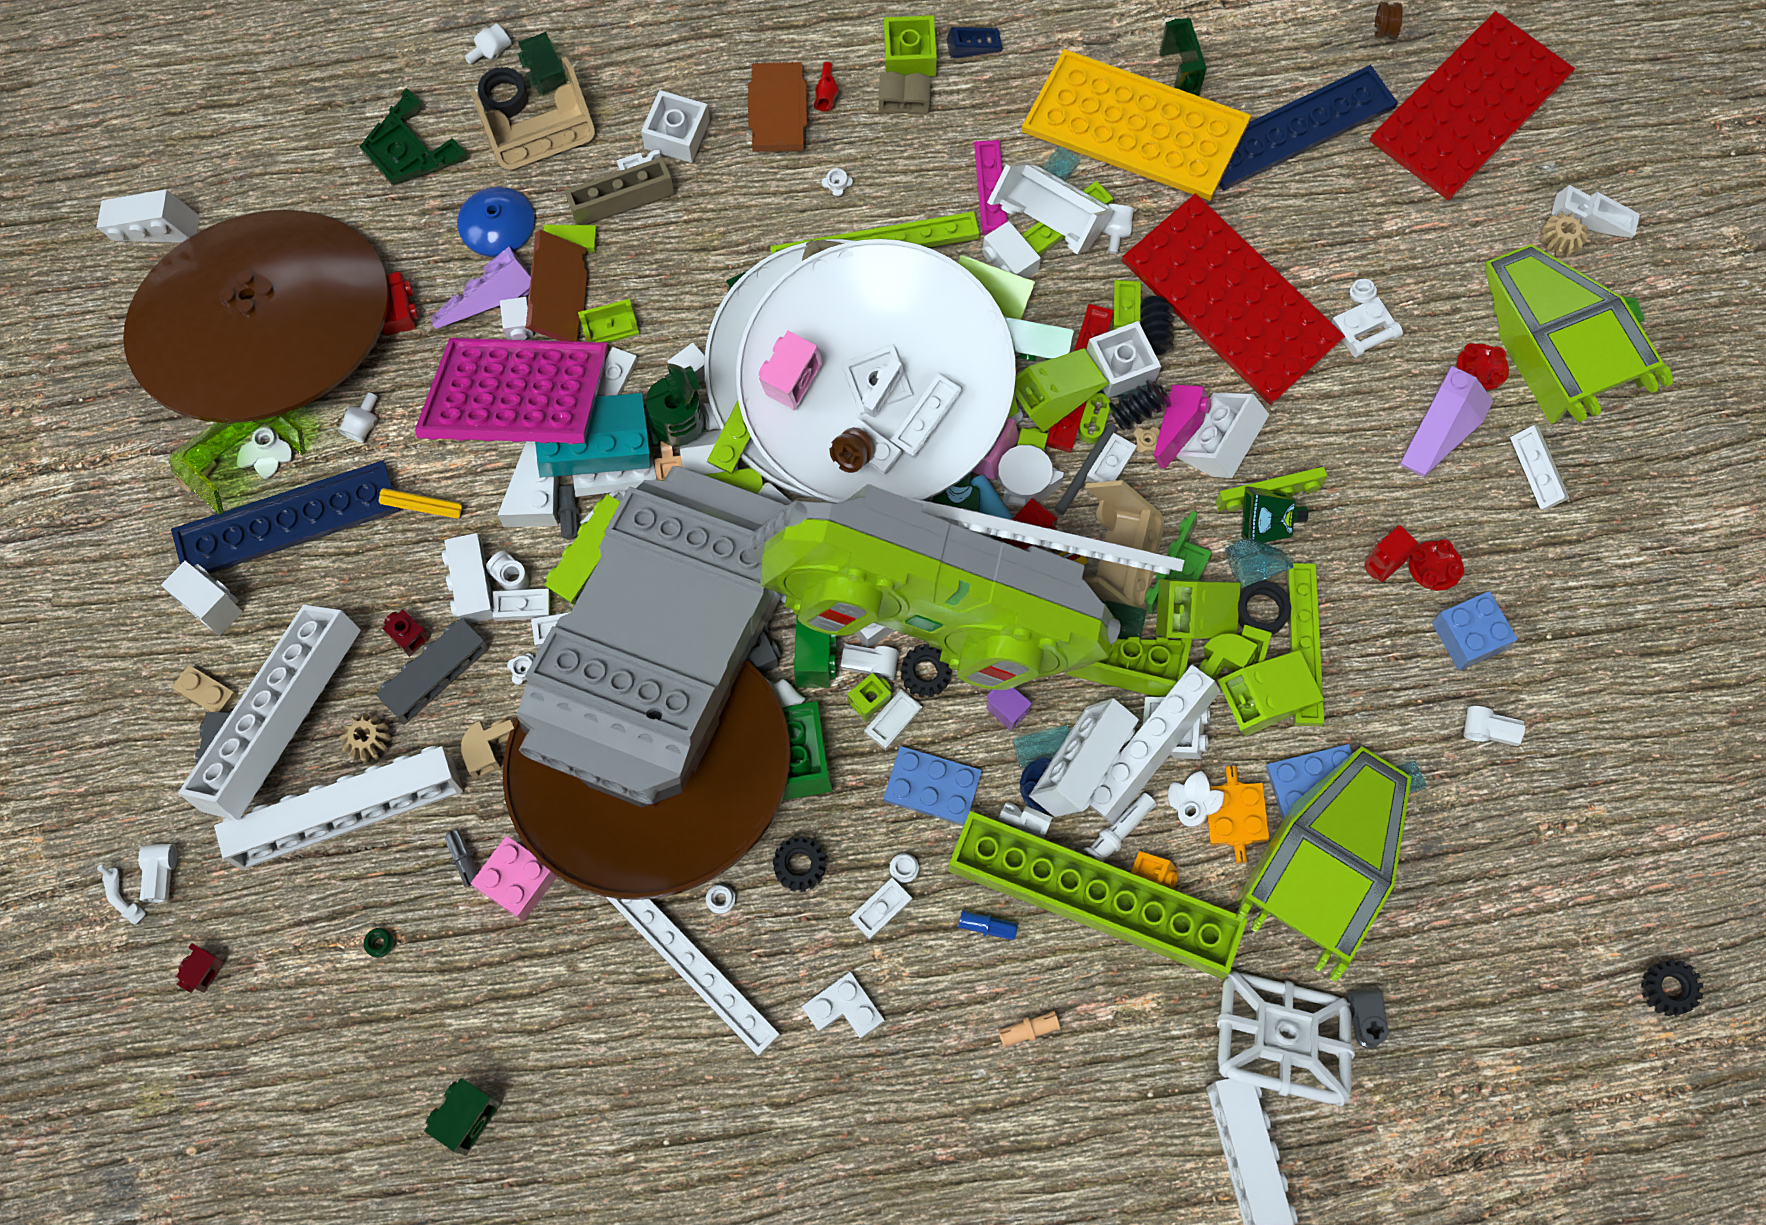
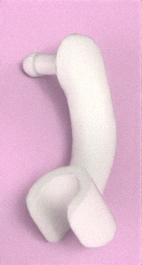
M99 865L97 870L103 873L102 880L108 902L124 918L134 925L137 924L146 913L134 902L129 906L120 896L119 871L116 868L106 869L104 865Z

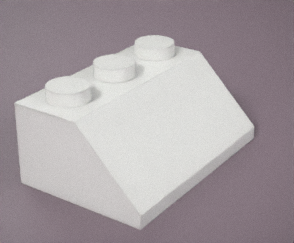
M1213 393L1210 397V412L1206 413L1204 423L1176 457L1211 477L1232 478L1270 414L1254 394Z

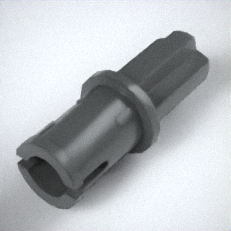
M561 486L558 488L559 509L557 510V516L560 517L561 537L571 540L578 535L576 516H578L579 510L576 508L574 487Z
M460 830L450 831L446 834L445 841L453 857L451 863L456 865L464 887H471L470 883L479 873L473 861L474 854L469 852Z

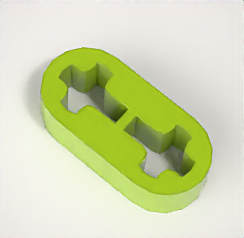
M1096 393L1087 400L1081 419L1079 436L1082 441L1089 444L1096 443L1101 437L1109 415L1110 399H1107L1106 395L1102 393ZM1097 402L1102 404L1098 415L1093 414ZM1090 423H1096L1093 434H1088Z

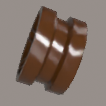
M1388 2L1379 3L1374 25L1378 29L1374 33L1376 38H1383L1384 36H1388L1390 39L1398 38L1403 17L1402 3L1394 2L1393 5H1389Z
M854 427L846 429L841 435L837 436L831 442L832 447L829 448L832 461H836L840 465L839 469L848 473L859 471L873 459L875 454V446L871 437L860 428Z

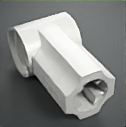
M845 644L841 669L869 675L874 673L878 679L883 677L886 681H892L895 678L899 651L887 646H877L872 649Z
M1468 707L1463 735L1465 738L1480 742L1493 740L1514 746L1521 744L1525 733L1524 721L1493 714V710L1486 707Z
M174 844L141 846L139 850V866L142 870L141 901L151 903L168 901L171 870L175 868L177 863V850Z

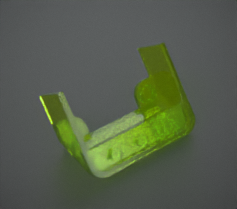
M285 413L250 422H215L171 453L169 456L170 468L179 479L214 511L221 515L224 513L219 489L202 474L211 466L212 461L262 425H268L302 456L306 453L302 428Z

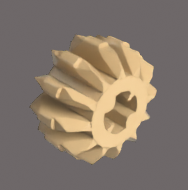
M1560 212L1557 216L1552 215L1541 230L1543 235L1541 243L1548 244L1547 251L1554 250L1556 257L1561 253L1569 257L1572 253L1576 254L1586 243L1588 239L1586 234L1588 226L1581 225L1582 218H1573V212L1568 216Z
M363 713L360 721L356 717H352L351 721L353 724L351 726L343 725V729L347 733L340 736V740L345 743L342 746L343 751L350 753V757L353 760L361 758L364 763H368L370 755L375 759H379L377 752L379 750L387 751L388 748L383 743L391 740V736L385 733L388 730V726L385 723H380L381 719L375 715L370 719L368 714ZM368 734V735H367L368 740H366L365 742H363L364 740H363L362 737H363L364 735Z

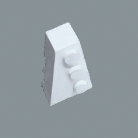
M165 189L102 200L97 229L114 241L184 242L186 239L197 234L200 215Z
M526 441L500 507L498 517L503 527L558 526L559 476L539 478L535 442Z

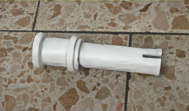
M1142 793L1137 801L1127 809L1113 826L1102 830L1099 833L1100 837L1090 847L1083 849V854L1104 863L1114 851L1118 852L1121 849L1124 838L1157 806L1155 800L1148 794Z

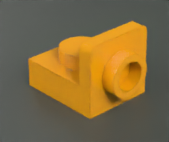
M1139 851L1130 872L1170 889L1176 887L1179 877L1178 869L1170 860Z

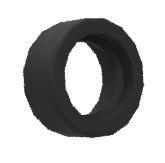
M508 67L494 68L487 71L478 83V95L486 112L498 110L504 113L507 118L518 115L528 102V91L524 79L514 69ZM500 84H511L518 89L514 97L504 102H496L488 97L490 91Z
M1268 581L1255 582L1247 586L1240 594L1238 623L1242 629L1244 625L1271 632L1274 635L1282 629L1289 619L1291 612L1290 598L1285 590L1275 583ZM1265 595L1273 599L1279 607L1277 619L1272 623L1263 624L1251 618L1247 612V603L1251 597Z

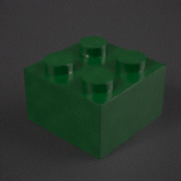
M460 1078L458 1082L454 1081L444 1094L446 1100L439 1109L435 1108L430 1113L425 1122L428 1126L424 1132L451 1151L467 1156L502 1103L473 1083Z

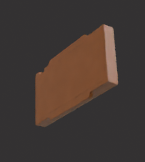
M802 62L752 63V81L748 83V127L752 129V151H804L803 128L807 126L806 81L802 78Z
M543 230L535 233L526 329L559 341L577 342L578 325L580 322L578 312L584 309L587 271L584 268L585 262L582 261V256L586 253L585 247Z

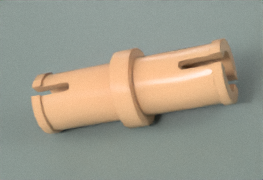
M1055 1011L1030 1020L1028 1017L1024 1018L1021 1023L998 1029L1003 1048H1007V1046L1028 1039L1030 1042L1035 1041L1037 1036L1061 1029Z

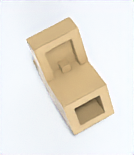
M511 720L496 721L486 730L481 722L478 721L464 734L461 742V753L468 772L474 780L501 769L493 748L507 743L510 730L514 729Z

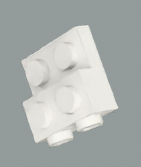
M1145 697L1143 724L1165 697ZM1209 707L1171 752L1170 755L1173 758L1202 759V752H1207L1208 735L1204 734V724L1210 723Z

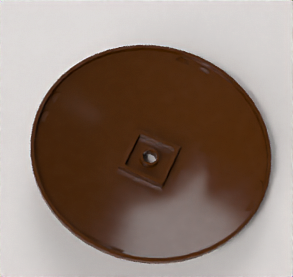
M268 210L249 213L219 222L198 232L176 246L154 266L140 284L128 308L124 323V351L128 365L141 387L155 401L165 408L189 418L208 422L239 423L282 415L298 409L331 391L356 370L375 345L387 317L389 305L387 275L375 249L361 234L345 223L325 215L301 210ZM249 295H254L251 299H244Z
M747 659L744 664H740L738 668L739 674L719 717V725L696 772H692L683 792L643 808L588 787L575 776L524 756L519 748L527 734L522 731L516 716L513 723L514 729L510 730L505 747L503 789L509 816L516 832L527 849L539 863L566 883L589 893L616 899L644 900L679 894L696 888L731 868L754 847L770 826L786 791L790 772V737L786 719L778 698L763 675Z

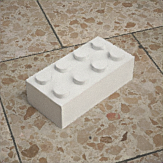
M1114 698L1087 706L1029 796L1054 817L1086 810L1092 802L1091 795L1106 780L1107 775L1105 773L1108 768L1121 756L1120 749L1123 744L1133 737L1135 733L1133 728L1139 719Z

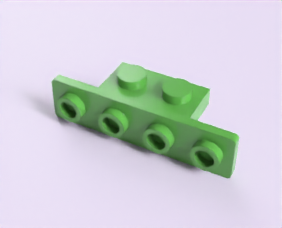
M1195 511L1191 512L1189 518H1183L1178 533L1181 534L1177 541H1172L1167 552V556L1184 560L1182 572L1170 569L1169 575L1157 572L1156 579L1158 581L1154 588L1150 587L1144 600L1147 603V613L1153 615L1158 605L1159 579L1200 580L1211 559L1212 551L1188 542L1197 525L1198 513Z

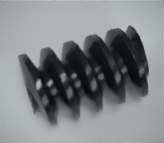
M1150 296L1143 299L1140 303V325L1155 355H1162L1174 350V344L1172 343L1174 335L1171 333L1174 330V325L1172 324L1174 316L1171 314L1174 307L1166 303L1167 300L1161 296Z
M1157 379L1155 385L1147 380L1146 390L1138 385L1136 387L1138 395L1136 396L1131 391H1128L1129 400L1127 402L1120 396L1118 398L1120 406L1117 407L1112 402L1109 403L1112 416L1123 431L1125 430L1124 427L1129 430L1133 429L1134 422L1141 424L1143 416L1148 419L1151 418L1152 410L1156 413L1161 412V404L1167 408L1171 406V401L1165 389Z

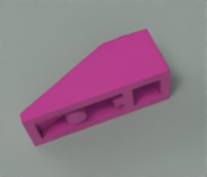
M1172 384L1169 395L1171 406L1166 407L1154 452V457L1160 468L1166 469L1202 426L1206 413L1210 412L1211 399L1207 396L1203 386Z

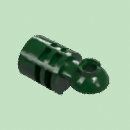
M669 363L667 364L669 374L650 387L646 396V406L655 436L667 445L678 447L691 443L702 431L703 416L697 392L701 388L692 366L683 368Z

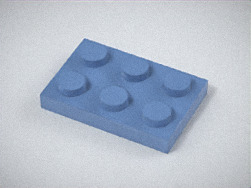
M1349 744L1266 765L1282 820L1296 800L1352 754Z
M900 746L883 802L964 826L973 803L982 770Z

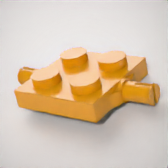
M1227 766L1225 767L1227 783L1221 786L1210 787V791L1224 792V801L1218 812L1207 816L1210 846L1227 845L1234 847L1235 863L1240 864L1242 857V864L1248 863L1246 846L1256 842L1269 841L1263 783L1244 784L1238 782L1237 766H1232V776L1231 767Z

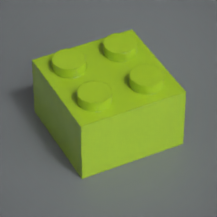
M934 15L884 17L886 73L897 72L905 76L921 73L927 76H936L937 55Z

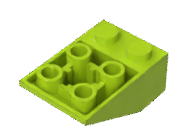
M1083 348L1028 366L1016 375L1014 394L1029 417L1044 433L1107 386L1109 382Z
M1159 579L1156 635L1166 638L1189 639L1214 638L1221 634L1237 635L1241 582Z
M1301 650L1244 667L1218 679L1236 722L1246 737L1325 701Z

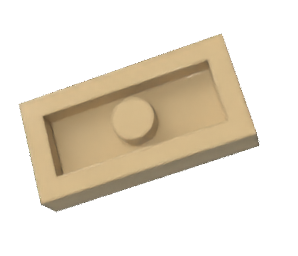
M191 665L186 667L171 687L209 712L225 713L237 696L232 690Z

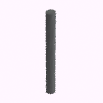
M1111 423L1107 425L1055 508V511L1059 514L1064 515L1085 482L1090 469L1112 434L1117 431L1115 425Z

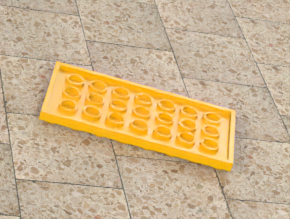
M1063 49L1022 125V132L1193 195L1196 193L1199 197L1211 201L1251 121V115Z

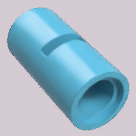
M980 475L970 481L971 486L979 488V513L1012 520V514L985 475Z

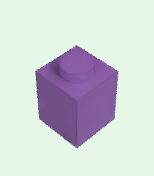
M1014 687L1008 690H991L986 697L988 699L986 709L1011 731L1030 712L1032 703Z

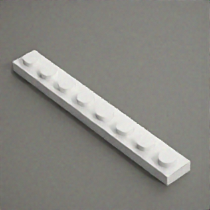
M606 897L758 1057L780 1036L766 1019L650 899L628 900Z

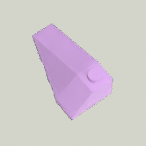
M510 247L506 248L483 267L485 272L482 277L475 280L471 279L465 284L464 294L453 296L431 317L432 325L436 329L499 306L500 300L514 299L519 296L524 297L529 294L531 274Z
M1451 366L1399 464L1400 466L1425 477L1456 446L1460 445L1468 435L1483 423L1493 400L1476 377Z

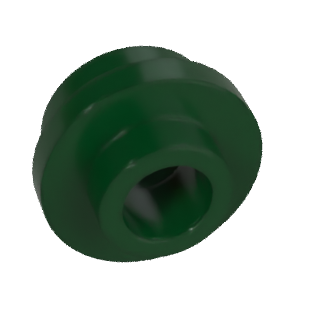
M384 928L372 929L364 938V949L372 957H384L391 952L394 946V938ZM383 938L384 945L381 948H376V940Z

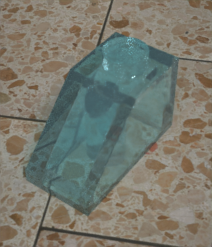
M1252 538L1240 540L1234 545L1225 548L1232 575L1237 582H1241L1240 586L1242 588L1294 568L1293 563L1282 550Z

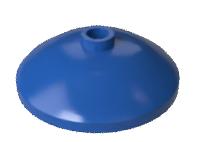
M490 187L476 192L465 201L458 214L457 228L462 241L470 250L482 256L496 257L508 247L513 252H516L529 241L535 228V215L530 202L518 191L506 187Z

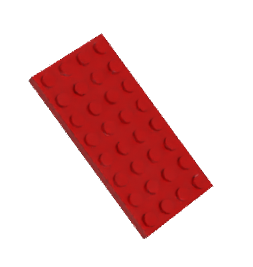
M1495 10L1371 135L1369 141L1446 200L1450 201L1559 89L1576 68Z
M1196 193L1124 254L1121 259L1157 296L1165 298L1167 300L1166 303L1173 305V312L1270 406L1345 337L1339 329Z

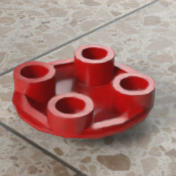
M1469 343L1458 355L1457 368L1476 377L1485 390H1494L1502 386L1509 374L1506 351L1499 346L1493 347L1486 344Z
M1445 539L1423 542L1414 549L1408 561L1410 574L1415 581L1424 588L1434 591L1452 588L1459 582L1465 571L1461 556L1453 548V544Z

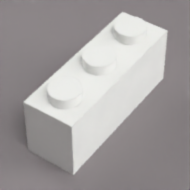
M474 533L444 540L446 550H442V558L445 567L449 566L450 575L446 576V582L449 591H453L454 600L450 601L453 617H458L459 620L462 618L467 624L493 619V599L488 572L485 570L486 560L483 543L479 535Z

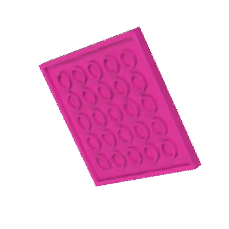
M449 338L415 428L416 437L428 438L430 440L456 439L459 441L484 440L488 442L497 440L540 443L564 442L569 444L585 443L608 354L607 342Z

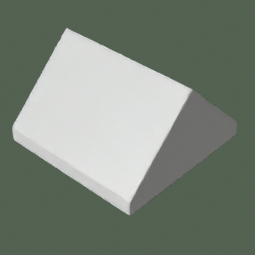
M721 430L701 432L694 441L680 446L682 467L702 475L725 472L707 463V459L721 434Z

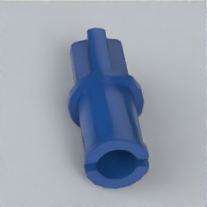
M962 909L958 928L983 933V937L991 935L1014 940L1018 925L1013 922L992 918L991 914L984 916Z

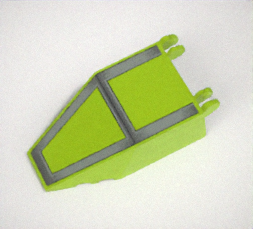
M1533 244L1485 262L1490 294H1493L1495 304L1493 307L1494 314L1497 316L1499 323V338L1551 424L1558 422L1567 410L1576 421H1585L1587 414L1580 401H1583L1593 416L1601 414V406L1595 395L1632 380L1635 381L1639 388L1646 387L1650 393L1656 392L1659 389L1655 375L1664 387L1672 385L1674 379L1669 366L1664 364L1625 299L1619 294Z
M1362 746L1292 804L1235 900L1241 904L1235 919L1242 922L1247 917L1252 904L1259 907L1261 911L1252 923L1251 929L1257 932L1268 914L1324 948L1314 965V969L1318 972L1326 966L1331 953L1335 955L1332 962L1336 965L1332 969L1329 978L1334 982L1337 981L1348 968L1395 886L1412 777Z

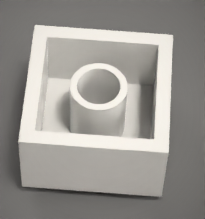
M659 90L641 130L644 149L650 151L659 150L660 154L692 163L710 123L708 105Z
M1139 321L1089 339L1086 351L1109 382L1103 388L1107 399L1135 389L1138 385H1146L1147 380L1151 382L1156 381L1161 365Z
M184 561L161 584L177 602L219 637L242 614V610L236 605L239 600L221 582L215 581L199 564L193 567Z

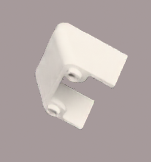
M1027 161L1006 164L987 202L991 205L1001 204V209L1012 215H1015L1016 212H1024L1066 236L1067 246L1076 254L1090 249L1114 213V210L1105 203Z

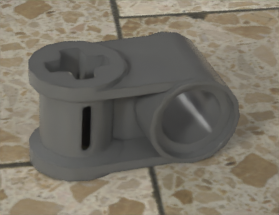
M1379 988L1348 991L1347 1001L1350 1003L1349 1008L1356 1041L1366 1049L1375 1048L1383 1043L1389 1035L1382 992ZM1370 1028L1372 1032L1377 1033V1036L1374 1037L1372 1034H1367L1366 1030Z

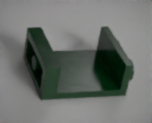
M1191 18L1173 19L1165 23L1159 50L1160 57L1180 53L1183 64H1179L1174 88L1200 96L1207 67Z

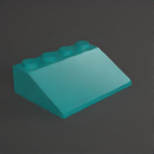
M642 393L596 397L585 443L535 442L539 478L650 468Z

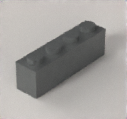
M461 618L458 622L448 625L440 638L428 643L415 660H410L404 664L401 672L396 677L385 681L381 685L380 691L376 693V696L405 725L486 653L489 648L484 640Z

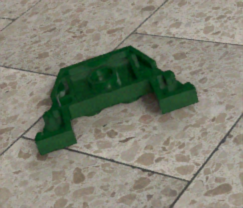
M408 88L401 93L402 98L394 107L391 106L389 108L390 113L383 122H378L359 146L362 153L391 185L468 159L466 152L453 138L430 152L403 123L423 109L420 101Z

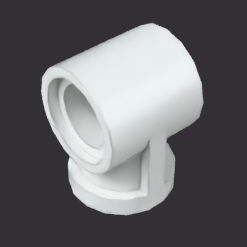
M506 551L496 553L488 561L485 570L505 591L528 589L530 580L523 565L515 561ZM514 574H519L517 580L512 582L508 581L510 576Z

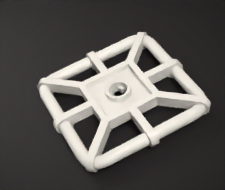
M1230 972L1223 983L1221 1015L1217 1018V1027L1220 1029L1218 1046L1219 1072L1224 1078L1229 1077L1238 1082L1275 1090L1278 1095L1287 1096L1291 1094L1327 1104L1345 1105L1350 1099L1351 1059L1355 1055V1048L1352 1045L1350 1003L1345 998L1295 986L1291 981L1285 980L1282 983L1246 973ZM1253 988L1281 994L1283 998L1282 1006L1265 1002ZM1234 990H1237L1256 1011V1020L1233 1015ZM1293 998L1326 1005L1327 1007L1314 1014L1293 1009ZM1335 1015L1339 1016V1041L1318 1036V1024ZM1232 1030L1255 1034L1254 1046L1230 1059ZM1282 1032H1287L1288 1036L1293 1039L1283 1037L1281 1035ZM1318 1050L1336 1054L1339 1058V1082L1318 1060ZM1258 1057L1280 1062V1079L1239 1068ZM1291 1065L1309 1069L1327 1090L1290 1082Z

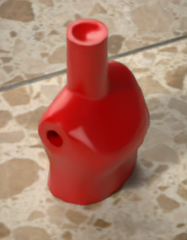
M831 62L823 63L821 79L815 88L813 107L817 111H829L833 107L834 100L838 94V86L831 75L833 67Z

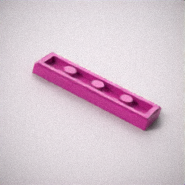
M1000 140L974 141L982 235H988L1007 222V213L1001 209V204L991 205L987 203L1003 172Z

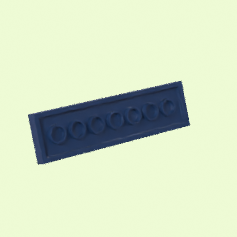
M1371 65L1366 66L1250 121L1219 186L1223 191L1395 109L1398 102Z
M384 460L171 528L179 563L181 565L186 561L193 567L199 564L210 574L400 512L398 507L379 503L381 489L394 490Z

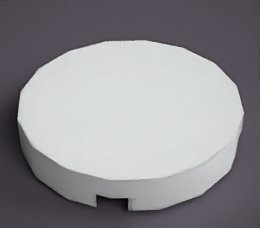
M1019 445L1009 449L1002 456L998 465L1000 484L1010 495L1020 499H1031L1044 492L1049 487L1053 476L1052 463L1048 455L1041 449L1031 445Z

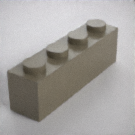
M663 157L564 190L576 225H586L674 194L672 179Z

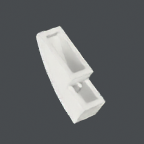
M1571 185L1556 194L1551 214L1557 216L1560 212H1563L1568 216L1573 212V218H1582L1581 225L1588 226L1587 229L1629 238L1635 236L1640 217L1639 213L1599 192L1590 196Z

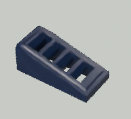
M951 27L947 36L950 58L1001 52L1003 49L998 28ZM988 37H990L991 43H988V41H987V38H988Z

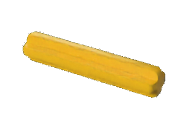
M386 488L381 489L379 495V503L382 505L456 519L461 514L462 504L458 502Z

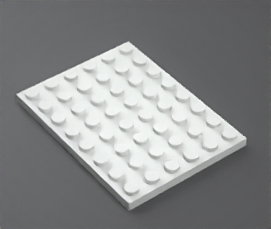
M905 497L923 504L922 512L965 529L1168 575L1170 569L1182 572L1184 564L1182 559Z

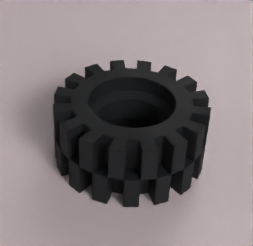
M924 644L921 648L919 645L915 646L913 651L910 649L907 652V656L903 659L900 671L901 681H904L903 686L906 689L909 688L911 694H919L921 698H924V696L930 698L934 694L939 695L942 693V690L948 686L952 673L949 664L940 661L942 651L940 652L934 647L930 648L929 644ZM921 662H930L936 667L937 675L930 681H923L916 675V666Z
M798 836V839L791 837L788 838V842L785 843L783 841L780 844L781 847L776 849L775 857L773 858V869L777 880L781 882L783 887H788L790 891L794 892L796 890L806 892L805 889L810 888L811 890L815 888L816 883L819 884L822 881V876L826 871L825 855L819 844H815L813 839L808 838L807 840L804 839V836ZM804 854L810 859L811 866L806 873L797 875L789 870L788 862L793 855Z
M1669 959L1651 966L1648 969L1649 972L1644 973L1642 977L1646 980L1641 983V988H1646V992L1642 993L1643 998L1648 997L1650 999L1647 1005L1649 1007L1655 1006L1656 1009L1654 1011L1659 1014L1664 1012V1016H1678L1693 1010L1692 1008L1697 1007L1700 1004L1697 1000L1703 998V993L1699 992V989L1704 987L1703 983H1697L1696 979L1701 977L1699 973L1693 974L1691 972L1694 969L1691 965L1685 967L1684 961L1679 960L1675 962V959ZM1666 977H1673L1680 982L1682 994L1678 999H1671L1663 992L1662 982Z

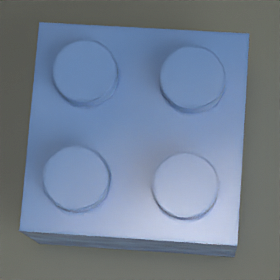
M1490 591L1440 612L1432 622L1458 671L1508 650L1518 640Z

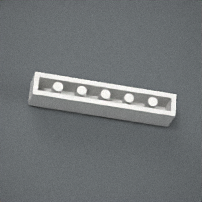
M1193 665L1190 666L1122 750L1119 759L1108 768L1105 773L1107 775L1106 780L1091 795L1092 802L1089 806L1112 825L1117 821L1221 692L1213 679Z

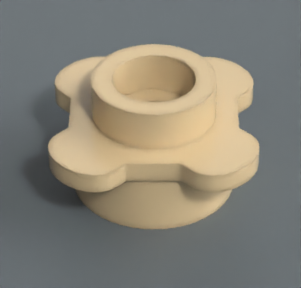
M1152 427L1150 430L1137 428L1133 434L1136 438V451L1144 454L1155 452L1160 430L1156 427Z

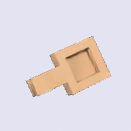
M660 441L662 458L654 459L657 481L665 480L671 467H682L681 455L674 456L673 446L667 445Z

